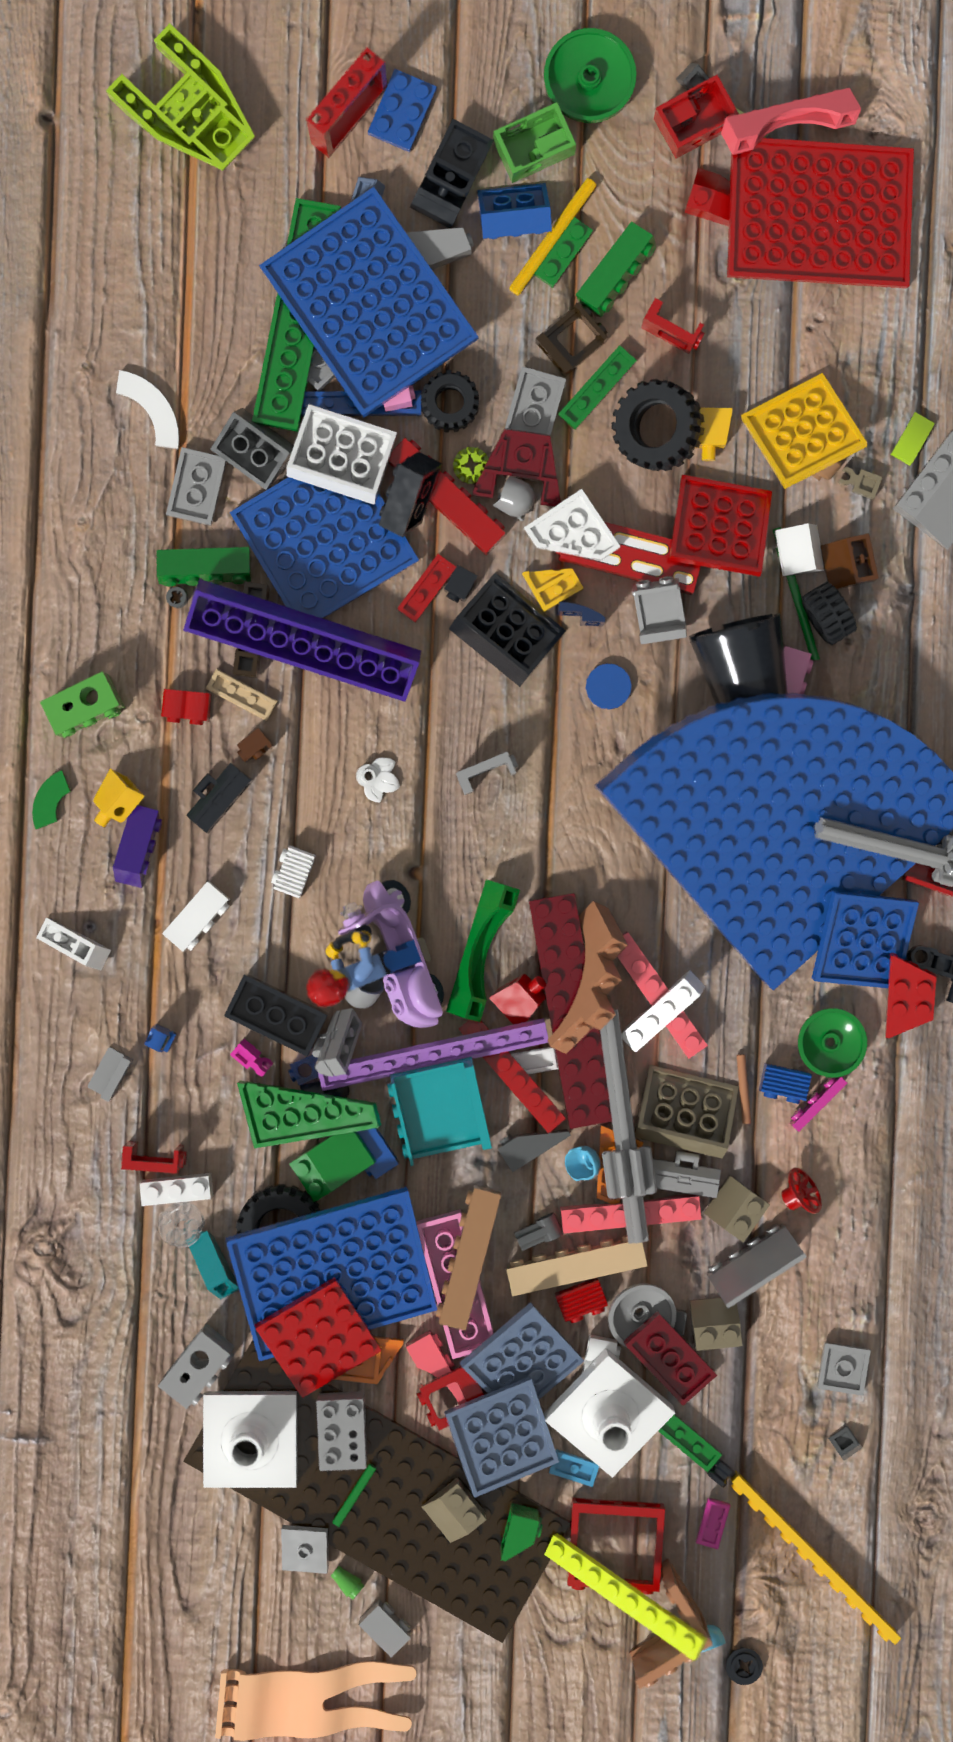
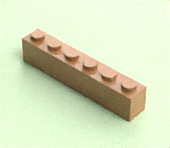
M474 1185L473 1191L468 1190L465 1204H469L467 1213L462 1212L459 1226L463 1227L461 1236L456 1235L453 1249H457L455 1258H450L447 1271L451 1272L449 1281H444L441 1294H445L444 1302L438 1304L436 1316L439 1317V1324L466 1331L501 1198V1192Z

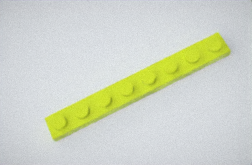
M560 1534L553 1535L544 1554L690 1659L693 1661L698 1659L707 1641L706 1637Z

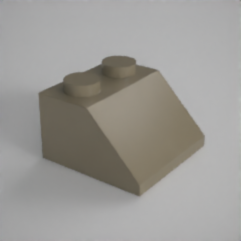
M729 1175L719 1189L717 1198L712 1199L703 1213L744 1243L770 1204Z
M721 1297L690 1300L693 1340L696 1351L743 1346L737 1303L727 1308Z
M458 1477L422 1505L424 1511L450 1543L470 1534L487 1520L484 1509Z

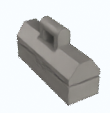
M353 1008L336 1011L331 1018L327 1032L318 1035L312 1055L318 1057L315 1068L319 1074L331 1077L347 1073L363 1025Z
M676 1151L675 1161L653 1158L657 1189L717 1198L721 1170L699 1166V1154ZM680 1161L693 1163L692 1168L679 1166Z

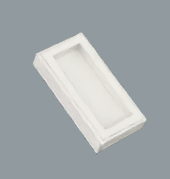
M552 1047L511 1054L528 1074L558 1069L556 1052Z

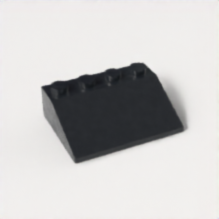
M496 573L459 613L449 630L519 687L566 632L564 628Z

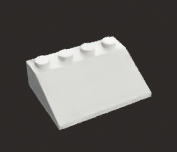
M308 404L287 464V477L375 505L397 432Z

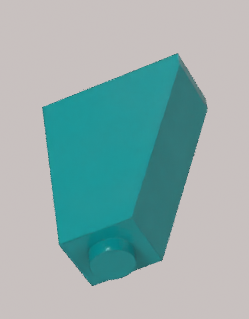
M200 1231L194 1234L187 1243L207 1290L220 1300L238 1291L237 1280L214 1236L208 1231Z

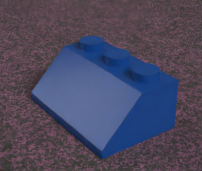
M546 183L477 190L483 239H497L504 236L518 237L523 234H543L552 231L551 209Z

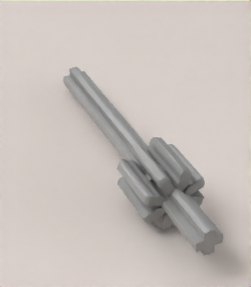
M820 817L819 823L816 822L815 838L935 868L932 873V878L935 882L953 887L952 835L944 836L942 844L938 843L937 846L822 817Z
M617 1009L614 1010L616 1015L600 1030L616 1150L603 1152L602 1158L607 1196L610 1199L622 1198L627 1238L628 1244L649 1241L643 1196L656 1193L657 1187L651 1147H636L619 1012Z

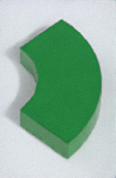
M63 770L50 776L36 794L32 811L35 830L58 822V804L65 795L71 792Z

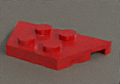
M890 953L885 1026L886 1038L894 1037L934 1019L936 974L927 969H921L911 961L907 962L899 958L895 953Z

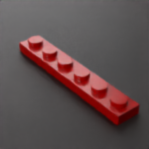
M468 1020L459 1028L463 1035L489 1030L482 1020L480 1022ZM508 1051L483 1057L548 1134L567 1119Z

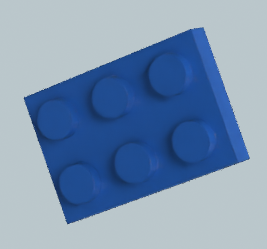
M394 69L369 127L368 135L411 152L437 91V86Z

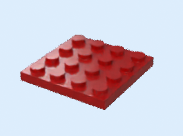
M682 474L669 560L760 577L764 560L772 491Z
M335 1277L255 1324V1329L302 1398L382 1351L379 1343Z

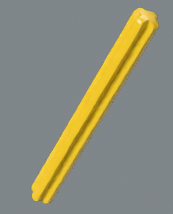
M587 178L552 226V231L547 233L509 288L512 293L517 296L521 294L570 222L595 190L597 184L592 179Z

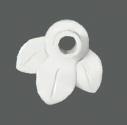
M377 758L371 765L365 764L358 768L356 780L364 787L365 795L369 800L380 803L383 792H394L400 788L398 779L394 774L390 773L395 766L394 760L390 758ZM368 771L372 775L370 780H366L364 777Z

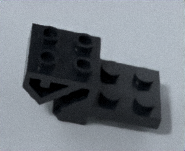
M452 119L410 208L451 229L494 140Z

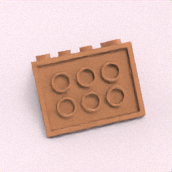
M668 1558L661 1564L663 1570L661 1571V1576L666 1590L665 1593L672 1605L677 1604L676 1607L681 1620L707 1638L702 1649L704 1651L713 1645L705 1618ZM658 1635L629 1652L633 1660L636 1675L635 1682L640 1689L653 1686L658 1681V1678L664 1674L670 1675L682 1663L693 1661Z

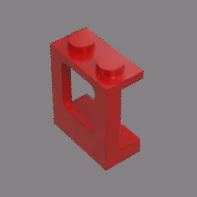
M655 298L644 317L641 328L688 354L692 348L697 350L705 334L702 332L704 324L700 322L694 334L659 316L663 302Z
M128 1141L123 1146L121 1169L177 1174L187 1163V1151H184V1145H179L174 1150V1158L137 1155L138 1142Z
M461 1364L459 1368L424 1385L422 1383L418 1385L420 1391L416 1394L422 1406L427 1404L430 1410L426 1415L431 1426L437 1425L439 1431L449 1425L446 1417L439 1418L429 1399L431 1393L456 1382L466 1402L484 1395L480 1385L462 1368Z

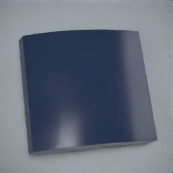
M559 602L557 615L580 616V626H603L605 623V617L593 609L569 602Z

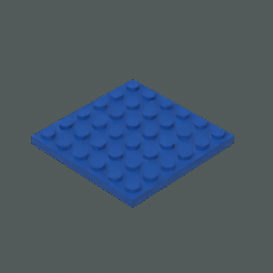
M288 477L230 512L285 606L322 619L419 562L405 536L401 537L379 526L381 519L379 513L385 504L380 494H378L374 505Z

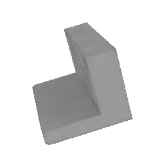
M109 1047L91 1078L88 1088L101 1094L100 1098L108 1102L111 1101L133 1059Z

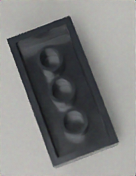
M246 973L243 975L224 1017L308 1056L329 1013Z

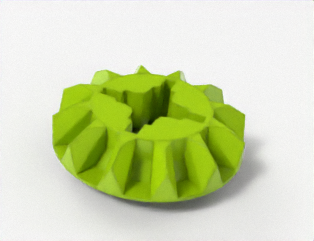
M467 447L460 450L453 461V469L457 478L464 483L475 484L488 461L486 453L478 447ZM469 456H471L473 462L481 463L475 466L473 475L470 468L461 467L468 464Z

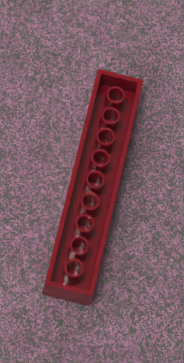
M574 893L528 901L541 975L546 982L544 991L552 1034L563 1022L577 996L585 964V949ZM593 1027L568 1053L565 1054L555 1049L570 1129L612 1122L599 1029Z

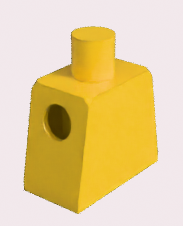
M701 407L699 412L704 416V422L701 423V427L704 428V435H700L698 441L701 442L699 448H702V461H715L716 449H723L726 446L732 408Z
M110 768L93 799V802L100 809L94 821L102 827H106L111 818L120 823L124 822L144 798L143 793L127 776Z

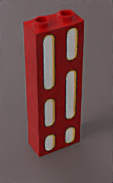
M607 522L604 523L620 545V548L603 560L599 561L556 552V554L560 555L559 561L635 581L650 580V582H656L660 578L672 576L673 579L679 578L681 593L689 595L694 593L701 567L669 560L672 539Z

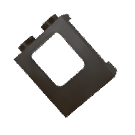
M578 302L570 312L545 333L542 332L535 340L538 347L564 377L604 345L608 339L606 328L600 322L596 324L591 318L593 314L586 305L581 306ZM576 319H581L594 333L595 339L577 355L572 356L558 341L557 336Z

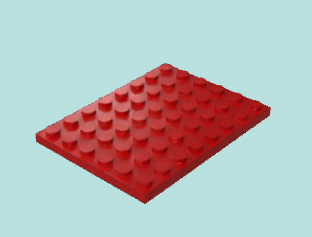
M762 138L753 150L734 155L731 153L727 277L907 289L910 285L914 148Z

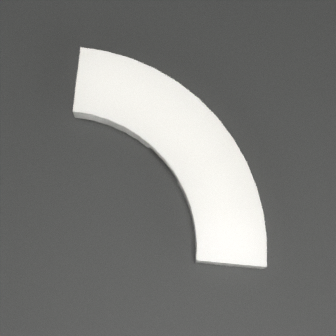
M119 370L116 394L136 401L147 411L154 425L155 445L157 447L179 449L178 423L170 404L163 394L144 378Z

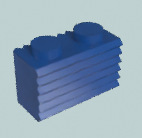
M764 1063L759 1090L764 1092V1097L777 1099V1096L780 1095L787 1097L786 1101L799 1104L800 1100H807L812 1074Z

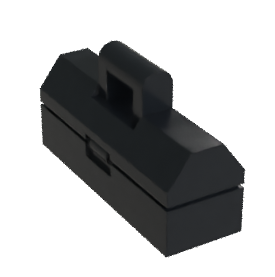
M232 763L225 768L216 780L207 773L192 790L200 799L186 816L204 832L210 833L253 780ZM210 783L214 784V788L207 796L203 794Z

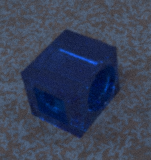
M311 1054L290 1064L291 1069L288 1070L292 1081H297L298 1085H302L318 1078V1071L315 1068L318 1057H314ZM300 1065H310L312 1073L308 1076L302 1075L299 1071Z

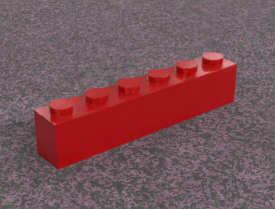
M404 438L392 450L388 463L395 469L398 463H402L408 456L411 457L416 452H420L422 448L414 440L408 441ZM440 471L429 502L487 556L505 537L504 525L496 518L494 520L490 519L486 515L488 510L482 504L478 503L476 505L470 500L472 496L465 488L461 487L459 489L453 484L455 479L448 472L444 471L442 473Z

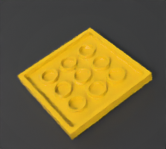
M823 373L741 415L743 423L784 489L867 447V441Z

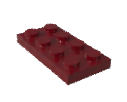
M658 1311L623 1341L626 1347L683 1406L717 1376L715 1371Z

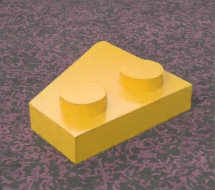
M572 568L534 572L525 571L522 573L543 612L584 589Z

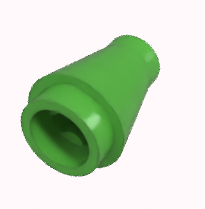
M338 1566L331 1575L346 1597L349 1596L352 1600L365 1586L361 1582L362 1579L344 1570L341 1566Z

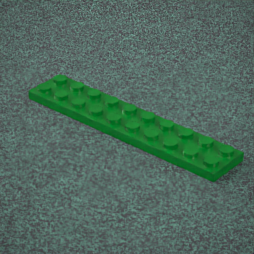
M296 198L287 246L342 209L341 206ZM278 293L252 422L298 432L315 347Z

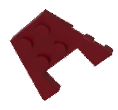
M504 428L472 490V495L493 498L496 475L500 474L543 481L540 505L555 507L560 504L561 499L550 435Z

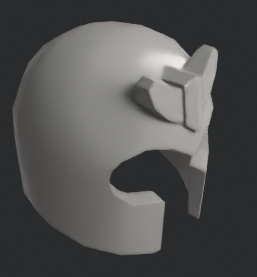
M509 476L502 492L498 496L499 500L493 503V506L512 517H517L520 521H524L525 514L529 513L533 506L535 492L528 483Z
M377 979L346 992L345 999L355 1008L365 1009L371 1007L383 992L384 983L381 979Z

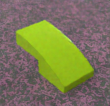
M915 412L890 455L911 466L935 423Z

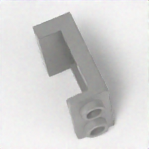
M672 576L660 578L656 582L642 580L633 585L632 594L637 611L641 644L687 637L679 578L673 579Z
M505 752L457 772L456 776L464 795L473 792L468 779L501 765H507L510 775H515V769L518 768V764L514 755L509 756L508 752Z

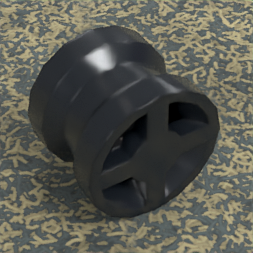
M721 1459L717 1460L713 1469L706 1472L711 1479L723 1488L727 1485V1480L736 1474Z

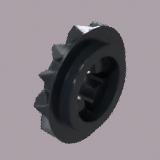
M741 1647L736 1651L733 1650L732 1654L727 1657L726 1671L730 1679L735 1683L749 1685L757 1681L761 1676L763 1663L759 1654L752 1648ZM739 1659H741V1661L743 1660V1662L745 1663L748 1661L750 1662L748 1664L750 1673H748L747 1670L745 1671V1669L743 1668L740 1670L738 1669L740 1668Z

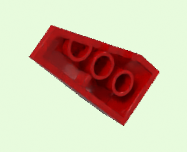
M698 168L684 213L729 226L730 181L720 174Z

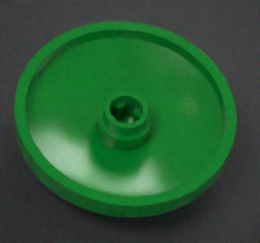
M583 28L568 33L553 46L546 59L544 67L546 93L552 104L558 103L564 116L577 122L597 123L614 117L630 101L635 88L636 65L631 51L620 38L602 29Z

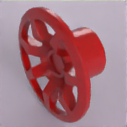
M792 1168L788 1173L790 1186L782 1190L781 1193L784 1203L791 1210H796L802 1206L810 1213L816 1214L820 1212L822 1199L816 1184L805 1171L800 1168ZM808 1182L812 1185L811 1188L806 1187ZM816 1193L817 1198L811 1196L810 1194Z

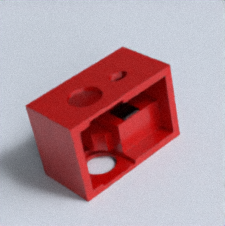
M715 75L656 107L654 120L675 159L721 135L726 118L731 115H739L719 76ZM702 88V89H701L700 91H698L697 93H695V94H693V95H690V94H692L694 91H696V90Z

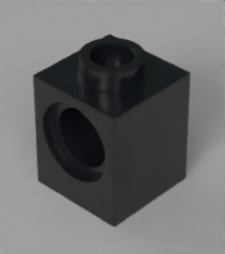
M457 565L444 588V591L447 592L446 597L456 603L459 600L465 602L478 576Z

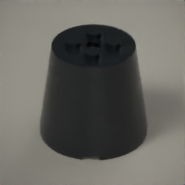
M780 613L774 614V617L772 614H766L722 624L723 629L713 632L712 628H708L689 636L715 704L727 703L737 698H749L762 694L788 693Z

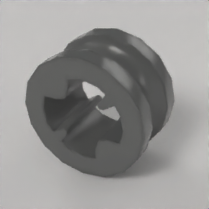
M173 587L166 594L167 603L174 608H182L188 602V594L180 587ZM176 591L178 594L182 593L183 595L180 598L181 602L178 604L176 601L173 603L171 600L174 598L173 593Z

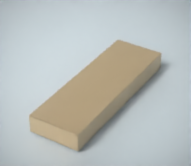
M218 669L215 670L206 687L210 692L265 721H268L278 702Z

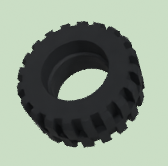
M650 379L648 383L645 381L637 383V388L631 387L626 391L628 394L626 398L621 397L618 403L621 406L619 410L614 409L612 415L616 417V422H612L611 426L612 430L616 432L613 439L616 444H619L618 450L631 463L652 471L672 470L673 466L680 467L684 464L683 460L692 458L694 455L693 449L695 447L699 448L701 444L698 441L699 436L704 435V428L701 427V423L704 422V416L699 412L701 409L699 403L693 399L694 396L690 392L667 380ZM666 404L674 410L677 425L675 433L666 444L660 447H650L643 442L640 435L641 419L652 406Z
M279 1184L274 1187L272 1185L265 1187L264 1190L256 1192L242 1208L236 1224L237 1234L258 1229L261 1219L271 1210L278 1208L287 1209L301 1217L319 1212V1204L317 1201H313L309 1193L306 1191L302 1192L298 1190L299 1187L293 1185L288 1187L286 1184Z

